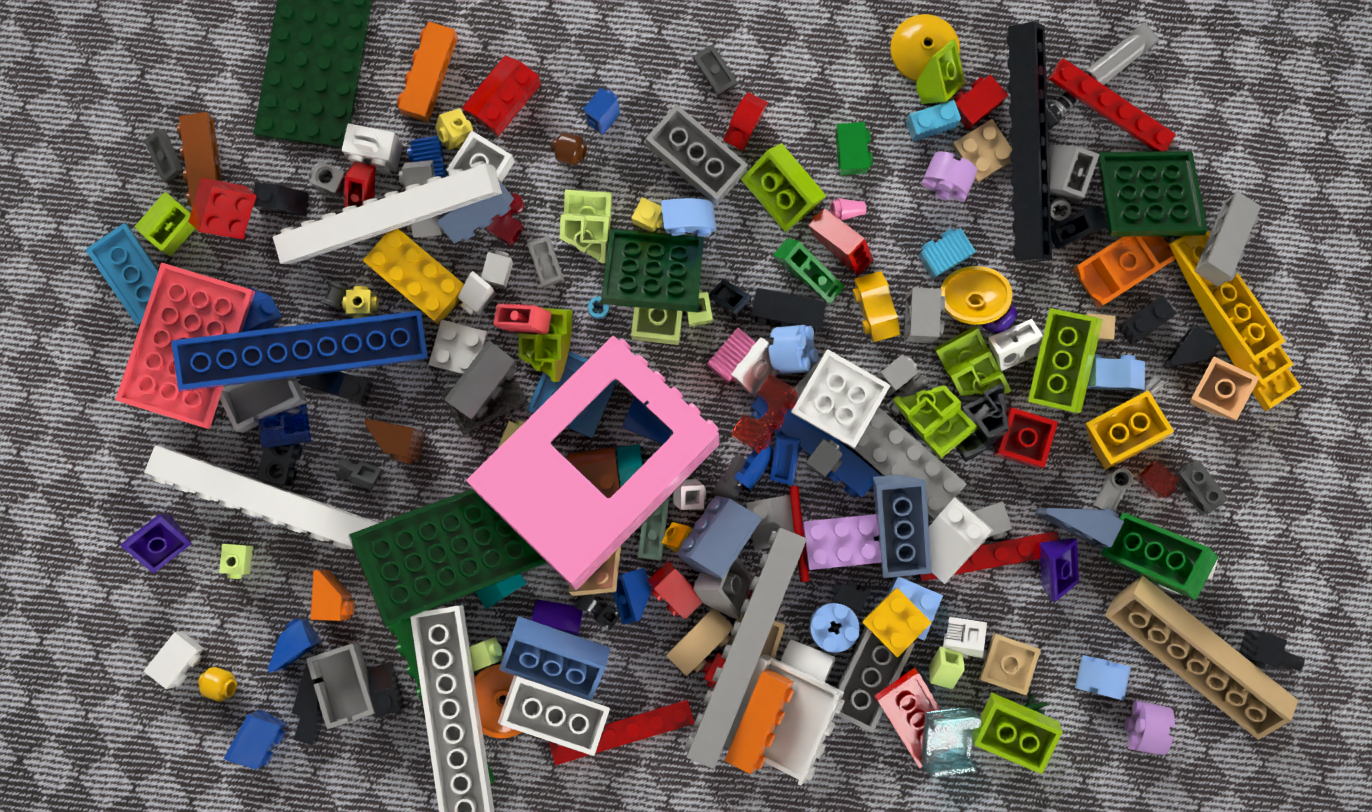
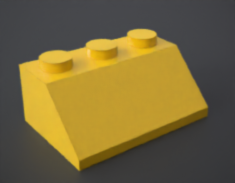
M1149 390L1085 423L1093 451L1105 470L1167 439L1174 432Z

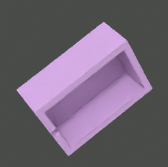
M876 514L803 522L804 537L807 538L805 546L808 570L881 563L879 541H874V536H878Z

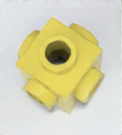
M460 108L440 114L435 127L439 140L442 143L444 142L448 150L460 149L470 132L473 131L471 122L466 120Z
M354 286V290H346V297H343L342 301L343 310L353 319L376 316V311H378V297L371 290H368L366 286ZM357 299H362V303L357 306Z

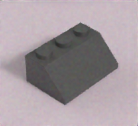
M488 340L444 400L473 421L477 418L481 419L489 409L487 404L492 398L495 400L502 392L503 388L501 385L506 379L510 380L516 373L517 368L515 366L518 363Z

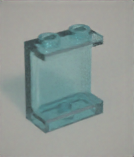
M971 707L925 713L921 765L931 777L939 778L944 775L965 774L966 772L976 770V765L970 759L973 728H980L981 718Z

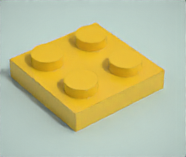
M895 588L862 621L897 658L932 623L898 588Z

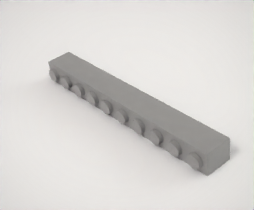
M780 527L777 532L772 531L767 543L771 545L768 554L763 553L758 565L762 568L759 577L754 575L749 587L750 590H753L750 599L745 598L740 612L744 613L741 622H735L731 635L734 636L732 644H726L721 658L725 659L722 668L717 667L712 681L716 682L713 691L708 690L704 698L703 704L707 706L704 713H698L693 727L697 728L694 737L689 736L684 750L688 751V759L715 769L807 538Z

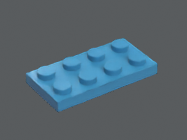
M123 223L85 250L135 324L140 327L159 270L130 227Z

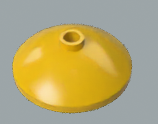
M922 14L910 17L898 26L891 40L890 53L897 70L906 78L916 82L933 55L953 39H956L960 54V43L955 30L948 22L934 15ZM928 40L932 45L926 46L924 41Z
M969 266L958 269L951 273L941 286V296H945L944 310L952 318L967 324L978 325L993 322L1008 311L1012 302V288L1008 280L998 271L988 267Z

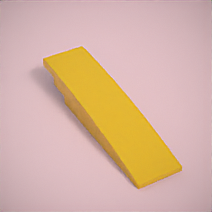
M1207 231L1205 235L1182 236L1169 244L1178 265L1208 322L1235 367L1259 377L1252 393L1263 410L1267 411L1302 388L1288 369L1294 364L1281 347V344L1286 341L1238 272L1231 281H1226L1220 286L1214 285L1194 272L1210 232Z

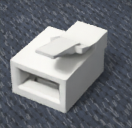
M949 617L948 630L944 636L943 647L962 652L963 657L967 659L968 656L985 660L987 650H984L987 622Z

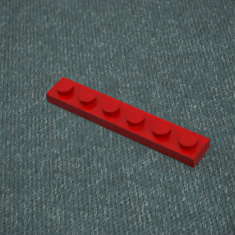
M1065 58L1058 61L1048 79L1155 152L1167 151L1176 135Z
M1057 531L980 545L954 575L1040 559L1039 543L1059 540ZM933 573L919 574L920 581L937 578Z
M688 699L605 724L595 753L694 724ZM549 741L555 765L589 756V754Z

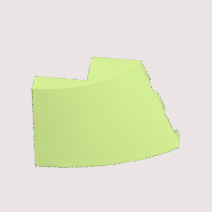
M566 189L564 213L561 214L560 239L577 247L578 250L589 254L599 262L606 263L613 192Z

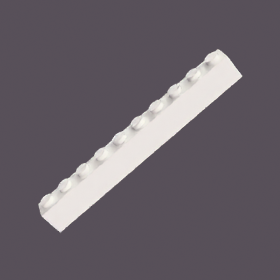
M484 161L476 162L470 165L471 169L450 171L449 176L430 178L427 180V184L421 186L420 184L409 185L405 187L406 191L404 192L393 191L386 193L383 199L377 200V198L366 200L363 202L364 205L360 207L355 205L342 209V213L322 215V220L316 222L315 220L304 221L301 223L302 227L296 229L294 227L284 228L280 230L281 234L273 236L280 264H294L502 194L494 165L485 164Z

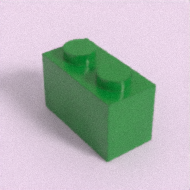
M865 122L837 124L835 137L839 176L867 173L870 168L869 166L873 165L872 152H868L867 143L871 141L870 129H866Z

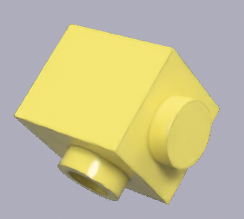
M642 197L632 216V224L648 232H655L656 228H661L663 224L662 206Z

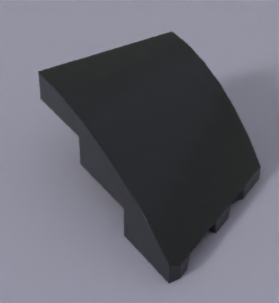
M1003 383L984 391L982 398L962 407V411L977 426V430L955 447L965 463L990 448L1009 430Z

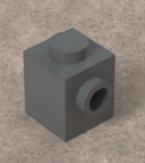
M823 439L804 464L822 478H825L830 470L835 473L843 461L840 460V457L843 453L839 451L841 447L831 439L828 441Z

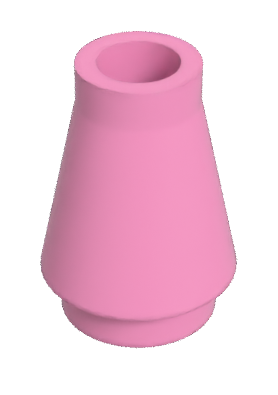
M837 198L836 201H831L830 213L841 221L865 215L866 203L865 201Z

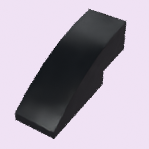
M308 665L305 667L291 713L300 716L293 740L313 745L318 742L322 726L323 714L314 688V684L321 681L320 677L312 680Z

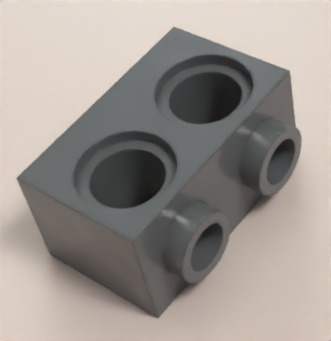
M1200 460L1188 463L1172 475L1199 514H1210L1229 500Z

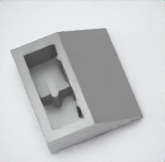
M1049 144L1050 195L1058 198L1062 197L1069 202L1078 204L1085 197L1100 154L1078 146Z

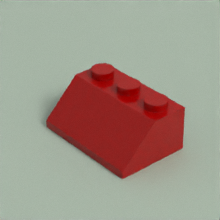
M505 55L464 104L462 110L499 137L540 87V77L521 61Z

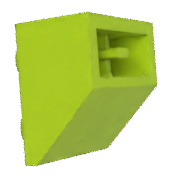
M166 191L134 226L147 240L170 257L195 230L188 222L191 212Z

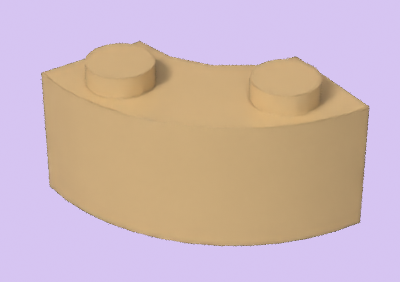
M712 608L666 656L686 676L693 670L698 672L707 663L704 659L717 646L722 648L730 640L731 637L728 634L732 631L733 625L718 610Z

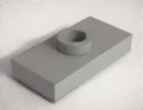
M546 236L528 242L527 246L542 288L565 281L550 237Z

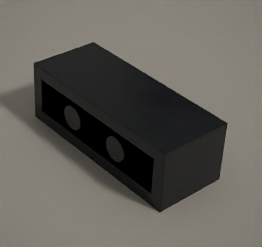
M757 288L750 319L755 320L756 324L768 326L769 323L778 324V327L811 326L815 335V332L820 333L822 329L827 302Z

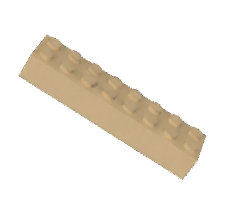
M1142 575L1113 598L1105 614L1109 620L1258 740L1292 720L1298 703L1294 696Z

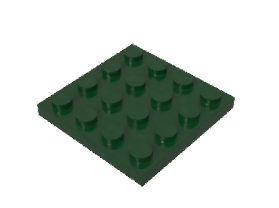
M1192 151L1099 152L1100 155L1097 161L1110 237L1206 234L1208 229Z
M610 229L601 304L698 312L704 237L689 235L673 236L666 233Z

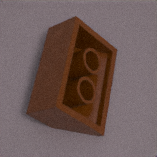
M365 419L364 424L382 451L390 454V459L412 465L414 460L421 461L426 433L413 427Z

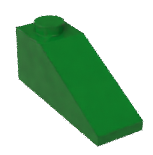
M786 238L772 255L788 272L828 304H831L845 287L800 241Z

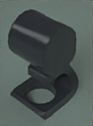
M593 594L581 595L574 605L578 610H587L593 613L594 619L610 631L620 618L619 612L607 602L600 604L594 599Z

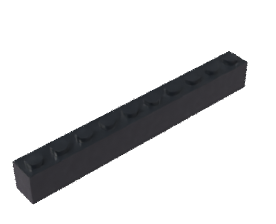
M1032 21L1008 26L1007 45L1009 47L1007 66L1010 70L1008 90L1011 100L1009 105V114L1011 116L1009 135L1012 140L1010 160L1013 165L1011 184L1013 186L1012 208L1014 210V221L1012 229L1015 234L1013 254L1015 261L1024 263L1052 260L1045 26Z

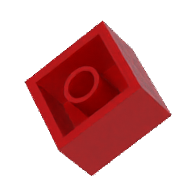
M201 177L188 222L201 233L244 239L257 195L244 185Z
M1013 407L1007 409L1009 430L996 442L993 455L1035 469L1045 468L1058 422Z

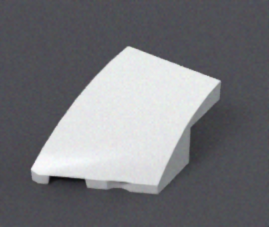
M790 639L781 662L826 683L825 681L835 662V657Z

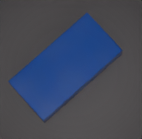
M782 434L776 436L770 480L788 485L794 484L801 439Z

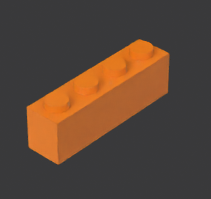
M429 21L426 28L422 29L419 49H416L413 53L412 69L405 76L404 83L406 86L404 92L399 94L397 106H399L398 109L402 115L429 123L458 39L455 29Z
M770 669L761 672L726 755L725 762L749 774L762 768L766 760L764 752L767 747L770 748L775 739V734L773 733L775 726L780 725L785 715V712L782 711L785 702L789 703L794 694V689H792L794 681Z

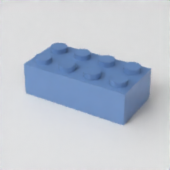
M518 616L499 670L592 701L606 668L610 647Z

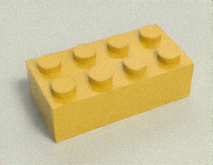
M399 229L387 232L362 260L438 325L460 301L458 295L464 283Z

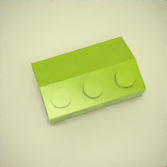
M782 143L767 150L741 178L742 182L785 232L807 216L827 197Z

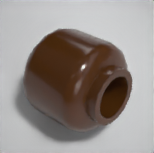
M563 132L557 139H553L551 152L554 153L556 161L575 166L580 161H584L587 153V143L584 142L580 135Z

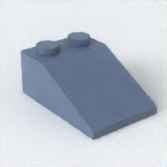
M1044 508L1037 509L1035 512L1041 518L1097 548H1111L1124 521L1118 519L1119 514L1107 508L1105 510Z

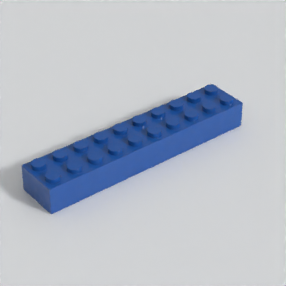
M421 311L171 340L179 392L423 361L428 358Z

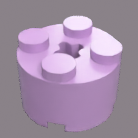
M936 152L931 159L921 185L935 191V196L941 200L947 201L948 198H953L957 201L965 202L976 177V166L964 158H961L960 161L953 159L954 154Z
M1135 700L1132 705L1131 717H1126L1124 723V730L1128 732V749L1156 755L1167 754L1173 741V736L1169 735L1170 727L1175 728L1173 710L1163 705Z

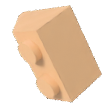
M1213 357L1191 398L1190 404L1211 414L1237 421L1259 377Z

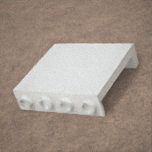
M764 654L758 659L724 747L730 748L762 671L770 669L794 681L792 686L794 694L789 703L785 702L782 710L785 712V715L780 725L775 726L773 731L775 739L770 748H766L764 756H766L765 763L798 779V785L801 786L807 780L811 781L814 776L816 767L813 765L816 758L820 759L826 745L823 744L825 737H829L834 729L835 723L832 720L835 713L839 714L845 701L842 700L844 692Z

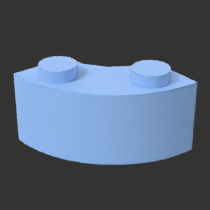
M695 198L661 201L664 229L667 233L677 236L688 232L703 237L711 235L712 231H717L714 207L711 201Z
M1095 354L1087 389L1145 390V361L1136 360L1133 355H1122L1121 359L1101 358L1100 354Z

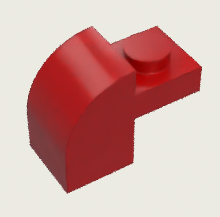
M747 92L732 116L723 141L744 151L769 102Z

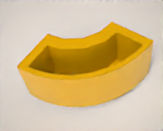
M882 271L855 278L856 288L852 289L855 302L860 303L864 321H862L864 333L866 335L870 334L873 343L900 335L898 316L891 299L889 285Z

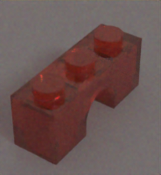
M769 374L757 393L761 400L768 403L767 413L760 419H751L743 414L731 432L735 440L758 454L769 446L772 433L775 429L778 430L782 426L785 413L788 409L791 410L795 406L798 399V393L792 386L772 374Z

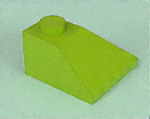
M956 39L950 40L931 57L916 81V91L920 96L921 104L946 102L966 84Z

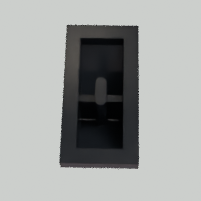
M722 279L709 294V298L733 320L751 302L749 294L725 279Z

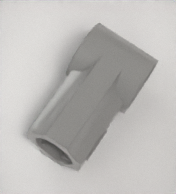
M1125 468L1111 469L1106 474V481L1093 504L1098 510H1105L1107 508L1115 512L1126 489L1133 483L1132 473ZM1117 473L1123 475L1124 481L1121 485L1115 482Z

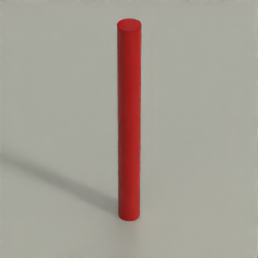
M791 486L789 487L794 533L804 537L799 487ZM805 545L798 560L800 582L810 581Z

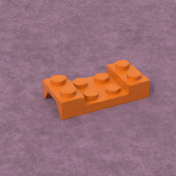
M1123 236L1072 270L1097 308H1100L1176 258L1163 236Z

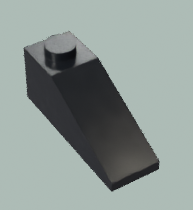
M340 371L301 376L299 380V385L365 406L374 384L368 380Z

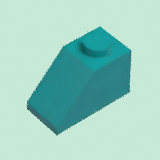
M640 444L616 447L621 487L643 466Z

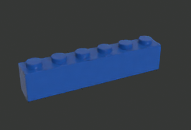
M768 385L751 405L750 409L753 411L751 415L759 422L763 423L765 420L771 425L770 430L776 436L782 434L801 439L800 451H803L809 457L823 439L826 441L831 439L841 447L839 451L843 453L840 457V460L843 462L835 473L830 470L827 477L834 483L839 481L846 486L844 491L851 497L856 498L858 496L863 498L873 485V477L881 475L836 438L792 414L791 411L795 405L771 385Z

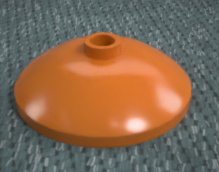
M501 664L482 670L474 678L482 732L487 736L510 738L522 732L500 725L498 720L504 706L500 701V697L502 695L507 696L514 675L499 670Z

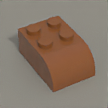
M615 447L567 454L568 461L606 498H611L621 488Z

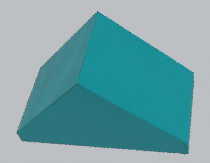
M519 574L475 593L487 610L527 584V582Z

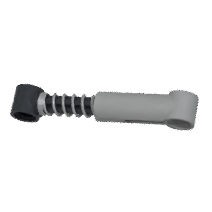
M1144 22L1084 72L1105 85L1140 55L1151 49L1160 39ZM1063 91V95H1058L1056 100L1051 102L1047 100L1048 131L1062 119V115L1066 113L1067 108H1072V104L1075 102L1079 103L1078 99Z

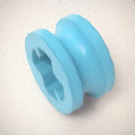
M594 297L588 303V311L593 318L603 319L609 313V305H603V313L599 314V311H597V314L594 313V304L598 302L600 305L601 297Z

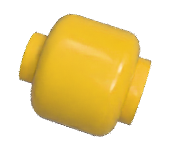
M211 667L200 675L198 680L201 695L218 702L231 698L237 688V682L233 673L217 667Z

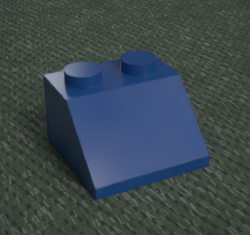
M262 709L248 714L223 759L252 769H258L263 765L267 766L274 753L271 750L275 743L279 744L286 733L283 730L286 723Z

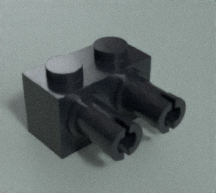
M1246 629L1239 653L1256 667L1268 671L1269 667L1279 668L1280 666L1289 670L1301 671L1305 663L1304 658L1285 651L1288 640L1263 631Z

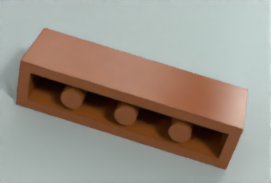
M207 112L179 116L180 124L177 125V132L179 137L182 138L183 147H180V154L186 166V169L183 170V176L189 188V192L186 193V199L191 207H193L201 177L222 181L214 118Z

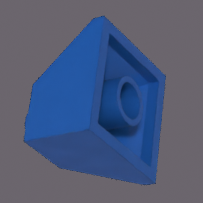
M248 287V289L255 291L242 332L271 329L282 317L272 297L252 287Z
M295 618L285 625L287 629L279 636L267 669L269 673L285 669L322 643V640L307 618L301 620Z

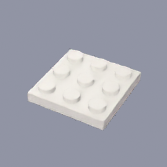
M827 349L791 413L854 449L890 385Z

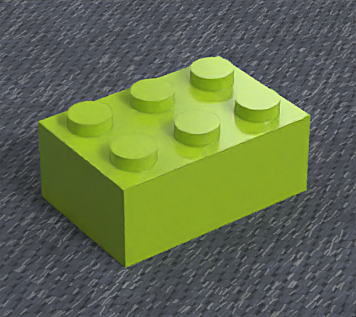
M991 693L972 733L974 746L1043 774L1063 731L1059 721Z

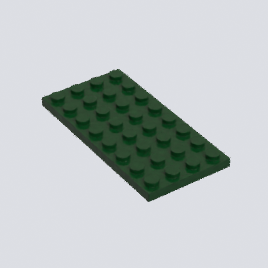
M277 0L253 132L255 136L342 149L348 123L352 124L373 0Z
M473 489L349 534V539L385 628L548 563Z

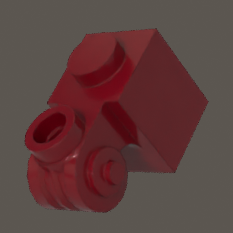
M511 193L514 198L509 205L511 209L501 217L498 214L491 218L493 220L492 223L485 228L488 234L510 247H513L524 229L522 223L512 217L513 213L519 214L524 210V202L521 196L516 193Z

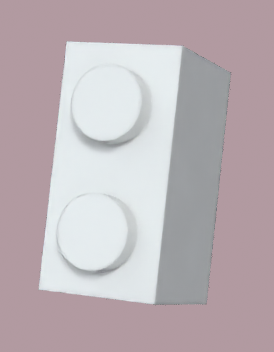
M183 631L174 632L144 672L165 689L178 687L186 679L185 673L190 667H195L201 660L202 656L200 654L204 648Z

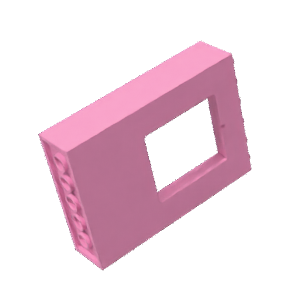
M614 336L583 364L466 480L472 489L575 590L719 446L718 427L709 419L705 421L700 416V410L694 404L690 403L688 405L683 401V395L675 387L669 388L664 383L666 379L658 371L653 373L647 367L649 365L648 362L641 355L635 356L630 351L631 347L622 338L618 340ZM613 380H618L643 404L648 401L649 404L646 407L673 431V435L611 498H606L551 445V442Z

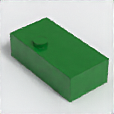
M1123 512L1119 519L1124 521L1115 541L1111 548H1104L1101 555L1116 566L1139 576L1143 575L1150 581L1196 600L1218 556L1207 546Z

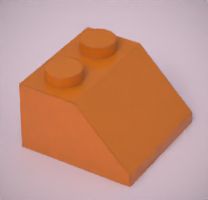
M313 570L310 620L342 621L351 619V615L355 611V601L352 600V594L330 570Z

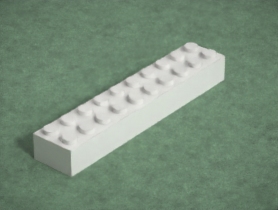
M155 445L144 472L152 475L151 480L169 485L175 484L173 488L184 492L196 493L197 491V497L218 501L219 499V504L228 508L240 509L242 507V513L254 517H262L264 515L265 521L276 525H285L286 523L288 524L287 529L298 533H307L309 531L311 532L310 537L320 541L334 540L332 545L343 549H352L353 547L349 534L378 524V522L171 448Z
M463 605L423 612L411 617V625L439 812H495Z

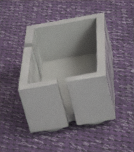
M292 377L224 386L220 400L234 430L244 433L261 425V420L267 422L306 403L307 400L299 383L293 381L297 378Z
M359 642L306 658L312 680L323 676L324 681L314 684V688L327 729L375 714L369 690L368 670Z

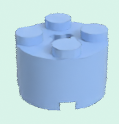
M796 325L776 327L772 330L770 338L774 337V343L769 345V355L774 370H779L778 374L780 375L808 373L813 363L818 362L819 358L818 350L814 348L813 328L811 326Z
M825 603L816 608L811 615L808 627L809 634L814 643L826 651H845L855 643L859 636L858 619L855 613L845 605ZM831 621L836 624L839 623V627H837L838 632L828 631V628L831 627Z
M1083 655L1075 688L1124 701L1131 667Z

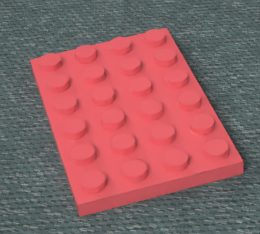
M161 262L115 400L210 429L224 386L179 392L171 340L242 332L255 291Z

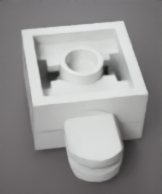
M348 123L342 152L351 163L357 161L374 165L376 171L389 174L390 171L397 172L403 144L394 132Z

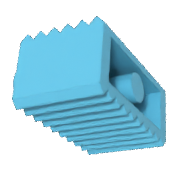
M951 100L909 114L906 124L912 141L916 142V140L920 141L921 138H929L930 135H938V133L942 134L943 131L955 129L961 117L955 101Z
M951 228L941 235L943 239L936 243L931 240L921 247L923 251L920 252L918 257L932 279L976 252L961 228L956 231Z

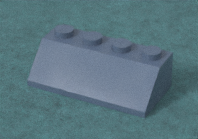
M902 475L873 477L875 514L878 527L877 541H879L881 554L879 567L883 578L932 573L925 479Z

